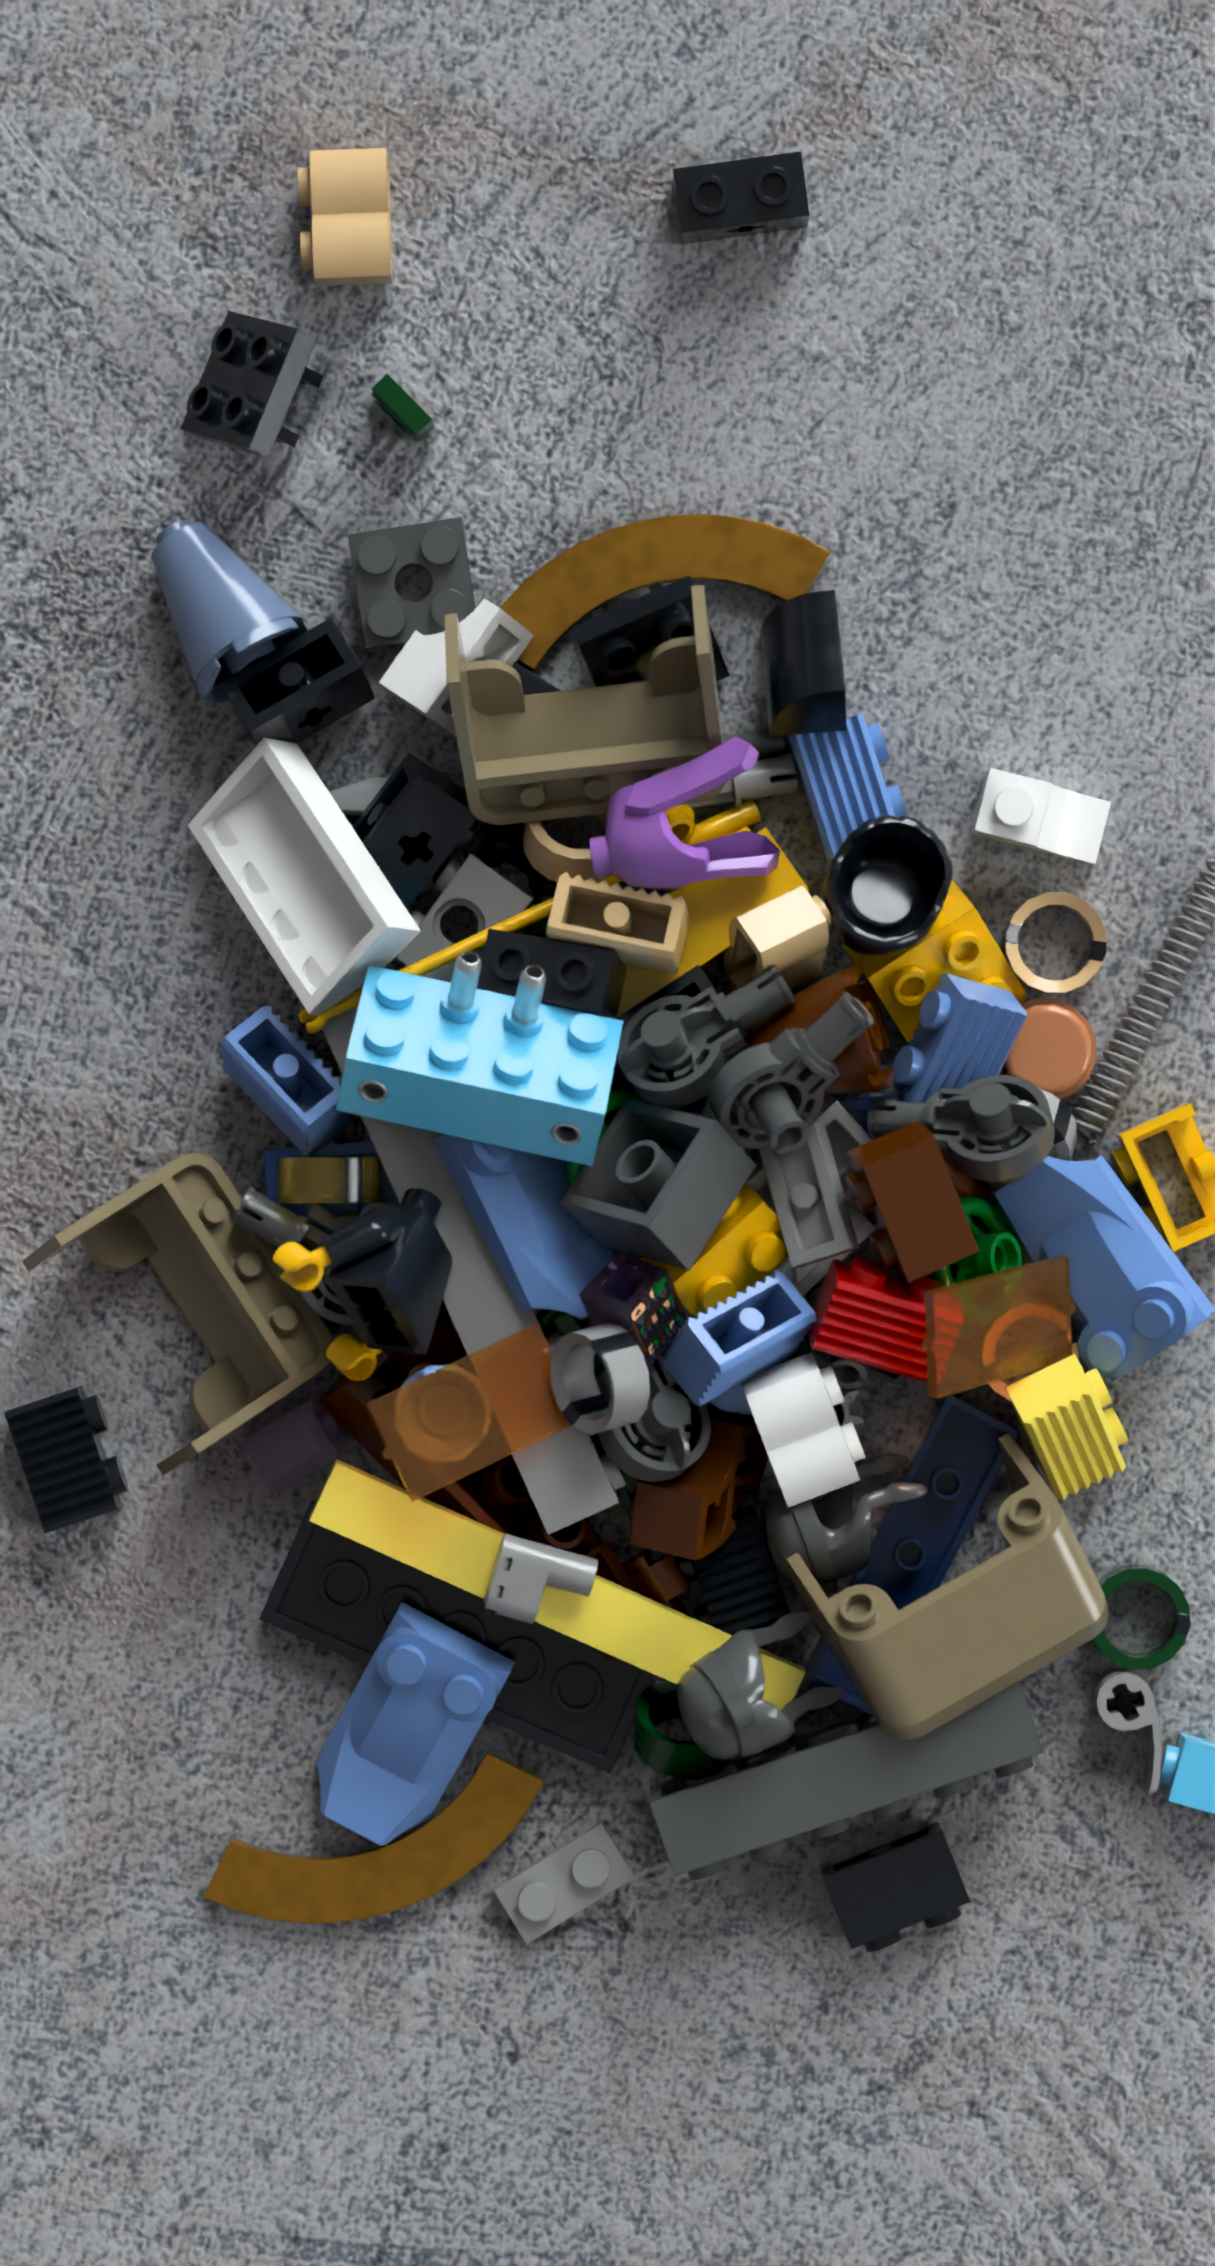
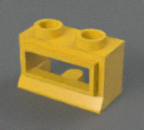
M1184 1103L1116 1134L1121 1148L1111 1152L1125 1185L1130 1186L1136 1182L1138 1183L1148 1205L1141 1209L1173 1252L1215 1234V1157L1211 1150L1206 1149L1192 1118L1196 1114L1191 1103ZM1164 1130L1167 1132L1204 1214V1217L1177 1229L1138 1145V1142Z

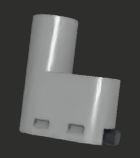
M504 1533L483 1602L485 1604L481 1613L483 1616L492 1618L495 1611L497 1615L533 1624L545 1585L588 1597L595 1580L598 1559Z

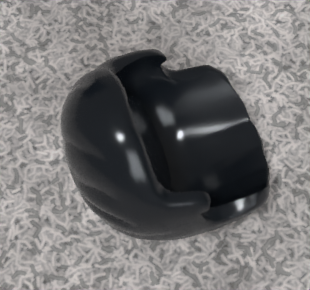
M892 815L878 816L873 820L865 821L850 833L836 853L823 881V895L825 904L831 914V925L843 944L863 955L890 956L908 950L929 933L946 900L953 875L952 861L947 855L944 843L937 834L914 818Z

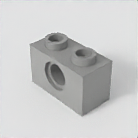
M470 854L464 864L453 858L438 877L432 889L440 897L426 916L418 910H415L411 915L421 932L396 958L406 966H409L455 944L445 937L442 930L445 915L454 908L465 907L476 914L479 923L478 933L529 909L534 899L474 855ZM485 947L474 951L479 956L480 961H482ZM456 960L422 977L451 983Z

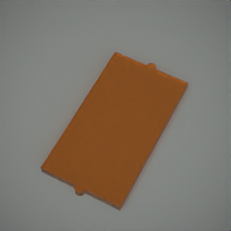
M1059 1255L924 1292L926 1338L922 1341V1349L927 1351L928 1397L938 1399L1043 1369L1072 1355L1071 1315L1075 1311V1304L1070 1302L1069 1257Z
M538 1323L365 1404L386 1447L383 1449L382 1455L387 1460L392 1459L412 1502L572 1426L566 1421L554 1397L550 1379L552 1351Z

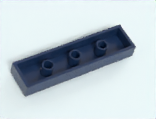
M946 1393L901 1480L904 1483L922 1484L927 1489V1493L908 1501L889 1503L871 1538L869 1564L852 1575L846 1588L859 1584L877 1586L888 1594L898 1610L939 1588L1004 1463L998 1438L1010 1433L1013 1439L1016 1440L1020 1431ZM820 1637L805 1666L806 1674L803 1680L816 1687H844L845 1692L840 1699L873 1716L822 1637Z

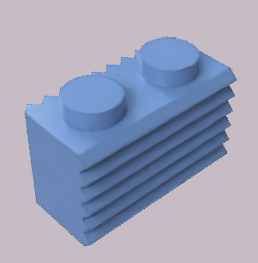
M863 713L846 718V731L794 734L789 736L788 742L826 861L834 859L846 838L863 822L883 815L908 817L898 785L886 788L879 763L889 760L879 724H874L867 727Z
M948 973L940 975V984L935 986V990L930 991L925 996L921 1004L919 1028L914 1030L913 1039L908 1042V1046L900 1049L893 1065L895 1088L905 1102H926L935 1092H939L940 1088L962 1089L972 1081L999 1075L1025 1023L1028 1013L1011 991Z
M262 1006L227 1034L220 1042L222 1045L220 1049L223 1051L221 1053L223 1055L222 1059L224 1061L222 1064L225 1066L223 1069L306 1157L313 1155L350 1125L351 1114L336 1110L341 1086L340 1077H332V1068H324L323 1059H315V1050H307L306 1041H299L298 1033L290 1032V1024L282 1023L281 1015L273 1014V1006Z
M775 1270L771 1277L765 1276L762 1282L756 1281L753 1287L746 1286L743 1292L737 1291L733 1298L727 1296L724 1303L717 1302L714 1308L708 1307L705 1313L698 1312L694 1319L689 1317L664 1356L663 1364L695 1405L701 1406L795 1354V1349L800 1347L799 1343L804 1341L803 1336L808 1334V1330L812 1328V1323L817 1321L816 1314L785 1273Z

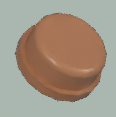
M1054 998L1032 999L1022 1003L1021 1006L1028 1013V1016L999 1075L1016 1076L1028 1080L1039 1089L1054 1094L1060 1100L1075 1094L1089 1079L1096 1063V1038L1089 1021L1074 1006Z

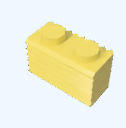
M1073 1354L1005 1387L1035 1458L1056 1499L1065 1501L1068 1494L1077 1495L1080 1488L1088 1490L1091 1483L1100 1484L1103 1477L1111 1479L1114 1472L1123 1473L1126 1465L1118 1446L1129 1440L1113 1407L1102 1410L1103 1407L1113 1402L1096 1368L1085 1373L1076 1355Z

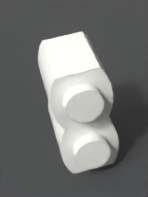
M811 1352L768 1368L741 1383L787 1507L860 1481L854 1462L866 1457L853 1422L840 1426L833 1406L845 1401L832 1366L819 1370L814 1355Z

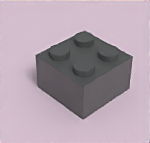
M627 1098L600 1139L593 1166L584 1165L560 1203L601 1246L689 1271L700 1253L704 1250L708 1240L731 1204L739 1195L740 1190L756 1167V1164L716 1120Z

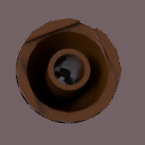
M860 965L844 967L794 995L797 1000L796 1002L773 1013L747 1030L749 1036L744 1040L749 1048L764 1043H771L786 1028L788 1030L791 1028L807 1030L829 1010L844 992H848L851 997L857 998L866 1007L874 1019V1024L851 1042L833 1061L840 1075L824 1089V1094L880 1092L881 1090L894 1087V1066L881 1069L879 1052L891 1049L882 1012L869 981L857 984L863 971Z

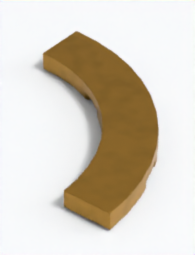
M710 514L657 517L604 531L574 545L547 562L524 581L500 608L534 635L517 660L535 671L547 652L565 632L591 611L622 594L648 587L659 581L662 584L678 581L689 576L690 579L718 580L720 582H729L754 588L786 602L789 599L807 593L831 551L787 530L740 517Z
M487 1751L478 1769L461 1792L434 1818L410 1834L393 1840L387 1845L352 1853V1855L312 1858V1856L283 1854L255 1847L232 1837L203 1897L243 1913L266 1919L295 1923H336L366 1919L399 1910L426 1899L453 1884L484 1861L508 1837L528 1811L545 1779Z

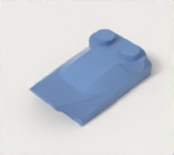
M567 1126L560 1127L562 1130L569 1131ZM446 1134L433 1140L439 1155L522 1313L530 1309H550L583 1319L633 1292L615 1250L601 1246L560 1203L570 1187L565 1160Z
M1102 1155L1090 1161H1067L1046 1156L1036 1168L1026 1173L1020 1181L1007 1184L992 1194L1010 1234L1019 1243L1021 1253L1080 1336L1078 1340L1079 1354L1084 1364L1090 1370L1096 1368L1100 1376L1114 1381L1129 1374L1176 1343L1215 1311L1213 1305Z
M401 1602L315 1761L320 1782L319 1810L322 1815L380 1846L387 1845L410 1828L428 1821L487 1714L493 1708L496 1698L510 1675L515 1661Z

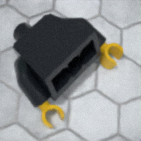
M407 1189L400 1205L372 1202L364 1206L358 1219L353 1224L321 1239L322 1247L312 1252H309L296 1242H288L279 1247L274 1253L273 1261L285 1270L280 1275V1278L299 1291L307 1292L313 1290L323 1277L324 1267L332 1265L327 1279L364 1343L362 1344L351 1334H343L330 1344L326 1351V1356L350 1380L364 1381L369 1378L377 1365L376 1356L381 1352H384L387 1356L394 1351L425 1355L427 1353L451 1272L452 1255L434 1224L441 1208V1201L436 1195L425 1189Z

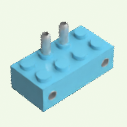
M471 951L463 952L456 959L451 983L368 965L346 1055L336 1107L337 1111L593 1166L623 1026L622 1020L541 1003L546 977L544 971L535 965L528 966L520 974L515 997L477 989L482 964L479 956Z

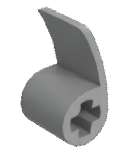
M1123 1667L1112 1668L1101 1674L1094 1683L1092 1691L1093 1706L1101 1719L1113 1729L1131 1731L1147 1726L1149 1747L1143 1789L1149 1795L1158 1790L1162 1758L1160 1720L1154 1696L1146 1681L1135 1671ZM1119 1684H1124L1130 1692H1139V1699L1131 1701L1134 1709L1127 1714H1121L1116 1706L1107 1707L1106 1700L1115 1698L1112 1689Z

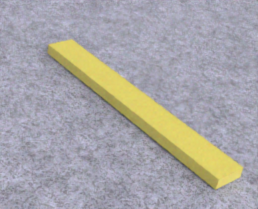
M338 1459L335 1460L309 1516V1521L483 1599L504 1535L502 1532ZM598 1575L595 1576L588 1597L545 1585L535 1622L676 1685L681 1676L690 1670L691 1664L708 1652L716 1650L732 1637V1635ZM758 1647L765 1675V1690L762 1699L782 1710L786 1704L794 1699L806 1674L805 1668Z

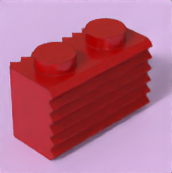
M854 1258L851 1263H843L835 1259L831 1262L813 1309L817 1321L812 1323V1328L808 1330V1338L811 1349L934 1384L937 1379V1373L941 1370L942 1361L945 1359L946 1350L950 1347L955 1327L959 1324L960 1314L954 1296L949 1294L946 1286L936 1280L921 1277L908 1283L899 1277L893 1278L889 1276L886 1269L870 1260Z

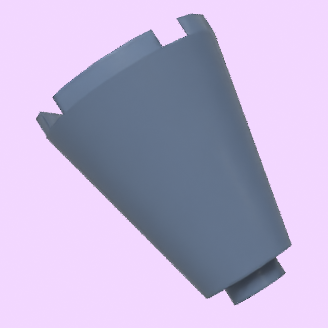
M181 520L171 524L157 536L156 542L158 545L153 550L151 558L195 689L205 701L209 694L215 703L229 701L221 681L310 629L304 619L205 523L197 522L190 524L188 520Z

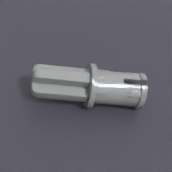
M790 753L781 757L756 760L753 767L727 781L717 796L705 802L689 805L691 808L732 802L733 806L738 808L742 807V801L784 794H798V782L796 778L793 779V775L770 778L772 776L796 773L793 755Z

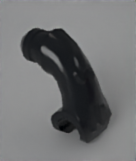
M484 823L481 834L487 839L481 844L482 862L492 868L507 862L523 872L528 878L529 887L533 892V906L554 897L557 882L547 879L534 869L524 853L523 833L525 824L492 825Z

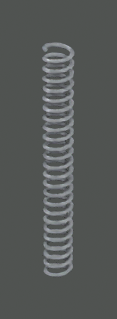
M1214 859L1205 861L1210 871L1199 872L1201 879L1205 883L1196 882L1193 884L1194 889L1199 894L1191 893L1187 895L1192 905L1185 904L1181 906L1186 916L1175 917L1176 923L1181 928H1169L1171 936L1175 939H1163V943L1168 950L1161 949L1157 951L1158 957L1163 962H1151L1152 968L1157 973H1145L1147 981L1151 984H1139V989L1144 995L1137 994L1133 996L1134 1002L1139 1007H1127V1012L1133 1018L1123 1017L1120 1019L1122 1025L1128 1030L1123 1028L1114 1030L1116 1036L1122 1041L1115 1039L1108 1041L1109 1046L1115 1052H1102L1103 1057L1109 1063L1099 1062L1096 1065L1098 1070L1104 1075L1098 1073L1090 1075L1091 1080L1098 1086L1085 1085V1091L1091 1097H1078L1080 1104L1086 1109L1081 1107L1072 1108L1073 1114L1080 1119H1075L1077 1133L1088 1140L1090 1145L1096 1144V1140L1082 1128L1094 1133H1102V1128L1088 1117L1101 1122L1108 1121L1107 1115L1094 1106L1108 1111L1115 1110L1113 1104L1101 1095L1115 1100L1121 1099L1120 1094L1106 1083L1122 1089L1127 1087L1126 1083L1112 1072L1125 1077L1133 1076L1132 1071L1117 1060L1132 1066L1139 1065L1138 1060L1123 1049L1139 1055L1145 1054L1144 1049L1128 1037L1146 1044L1151 1042L1150 1037L1134 1026L1155 1032L1157 1031L1156 1026L1141 1015L1157 1021L1163 1020L1162 1015L1146 1003L1164 1010L1169 1009L1168 1003L1152 992L1170 999L1175 997L1173 991L1157 980L1174 987H1180V981L1165 970L1181 976L1187 975V972L1170 958L1188 965L1193 964V960L1176 947L1192 953H1199L1198 947L1181 935L1199 942L1205 941L1202 934L1187 924L1205 931L1211 930V926L1194 913L1212 920L1215 919V913L1199 902L1201 901L1215 907V897L1205 891L1208 890L1215 893V882L1210 879H1215Z

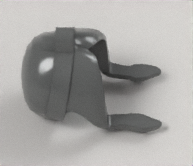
M887 1453L875 1456L865 1462L856 1463L855 1467L859 1477L864 1478L893 1472L910 1464V1460L906 1455ZM853 1483L828 1492L820 1500L810 1499L791 1507H787L781 1490L775 1492L767 1500L764 1510V1532L771 1558L777 1569L787 1578L793 1580L786 1559L798 1553L826 1595L838 1593V1579L851 1576L869 1564L871 1556V1509L888 1503L915 1499L925 1495L927 1489L922 1484L892 1483L888 1487L863 1495L858 1500L854 1513Z
M804 1611L793 1612L782 1616L773 1625L766 1628L740 1630L719 1648L708 1652L691 1664L690 1670L681 1676L677 1683L676 1692L679 1711L687 1731L704 1753L712 1758L723 1760L731 1757L739 1759L761 1753L763 1750L787 1740L795 1731V1720L803 1713L830 1706L841 1698L845 1692L844 1687L819 1686L808 1690L802 1696L790 1701L782 1710L762 1699L765 1690V1675L758 1647L795 1636L806 1622L812 1618L810 1613Z

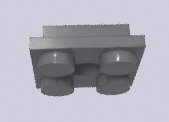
M462 517L348 535L366 650L405 644L415 630L422 635L445 631L444 615L457 613L460 623L476 609ZM409 567H421L432 576L433 585L431 592L426 598L418 602L406 601L396 591V581L399 574Z

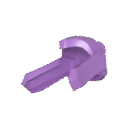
M735 736L685 764L634 783V785L622 787L610 796L606 809L605 836L590 838L591 858L596 877L615 874L617 878L634 887L669 890L681 888L688 883L719 878L767 876L775 870L778 865L780 850L766 836L743 831L687 845L682 843L672 833L665 810L702 795L746 772L755 765L759 752L750 743Z

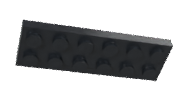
M313 1500L310 1502L259 1618L260 1620L367 1666L399 1605L403 1602L515 1661L512 1671L498 1694L493 1708L485 1719L611 1773L636 1716L637 1700L643 1691L649 1687L654 1674L616 1657L607 1660L589 1645L535 1621L533 1624L497 1615L495 1611L492 1618L483 1616L481 1613L485 1604L483 1603V1598L310 1522L309 1516L316 1503Z

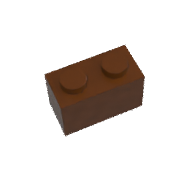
M918 1120L847 1152L854 1169V1173L846 1176L847 1184L858 1208L862 1212L870 1209L877 1230L869 1233V1238L874 1252L884 1269L893 1267L910 1283L979 1252L936 1138Z

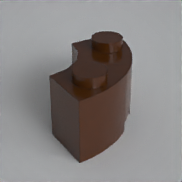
M707 1405L711 1420V1434L709 1443L701 1457L682 1474L671 1480L662 1482L637 1481L636 1492L629 1506V1518L632 1523L630 1545L691 1560H698L714 1552L731 1536L737 1528L731 1516L744 1493L755 1496L769 1458L753 1415L738 1416L737 1413L721 1410L714 1405Z

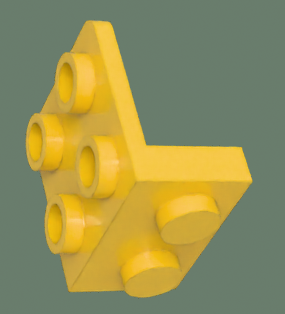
M953 880L951 881L941 912L929 933L908 950L890 956H867L843 945L853 964L860 965L863 968L862 976L871 984L907 1044L913 1039L914 1030L919 1028L920 1007L925 996L930 991L935 990V986L940 984V975L944 973L1011 991L1020 1004L1026 1000L1024 987L1012 971L1010 964L974 905Z
M745 1182L739 1195L731 1204L708 1240L704 1250L700 1253L689 1271L643 1257L640 1258L659 1280L666 1272L668 1273L680 1303L696 1317L698 1312L705 1313L708 1307L714 1308L717 1302L724 1303L727 1296L733 1298L737 1291L743 1292L746 1286L753 1287L756 1281L762 1282L764 1277L769 1276L789 1255L778 1216Z

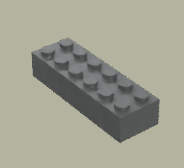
M1019 1681L917 1739L901 1740L888 1735L881 1728L875 1717L867 1713L781 1742L763 1750L761 1753L739 1759L733 1758L727 1766L712 1775L695 1779L674 1778L650 1786L649 1803L673 1875L677 1876L688 1872L690 1880L694 1881L727 1869L726 1859L748 1851L752 1860L780 1853L788 1848L787 1838L808 1831L811 1832L814 1840L840 1833L850 1827L847 1818L868 1811H872L874 1819L900 1813L911 1807L908 1798L933 1790L935 1798H943L960 1793L972 1787L969 1777L990 1770L995 1771L997 1778L1017 1774L1033 1767L1031 1757L1044 1753Z

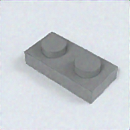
M825 1124L809 1125V1138L797 1151L780 1154L771 1147L759 1149L792 1267H804L860 1249Z
M601 1820L494 1886L493 1891L525 1943L528 1944L635 1878V1873Z

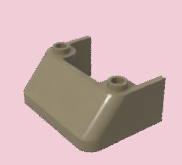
M704 585L691 586L695 636L675 638L660 644L650 657L651 681L524 695L521 677L509 664L498 660L466 662L458 614L444 615L447 688L468 805L476 818L492 825H508L605 814L610 796L620 788L634 785V783L685 764L723 744L715 664ZM725 783L679 805L708 801L722 791Z
M196 1152L184 1154L53 1236L22 1261L27 1270L31 1271L78 1240L94 1263L109 1271L127 1270L147 1258L215 1361L216 1365L195 1379L189 1393L192 1413L205 1433L156 1465L163 1476L322 1372L330 1363L326 1356V1351L333 1342L331 1333L319 1314L308 1305L301 1292L292 1288L280 1278L282 1272L277 1270L278 1265L273 1261V1256L276 1252L274 1246L241 1226L230 1223L239 1205H242L240 1204L242 1197L217 1161L208 1155Z
M1010 1433L998 1438L1013 1494L1002 1503L997 1515L1001 1536L1009 1548L904 1608L898 1610L884 1590L870 1584L848 1587L828 1599L798 1553L786 1559L804 1612L811 1614L812 1618L810 1621L881 1728L894 1738L912 1740L930 1733L1092 1640L1103 1631L1107 1624L1109 1611L1105 1595L1058 1500Z

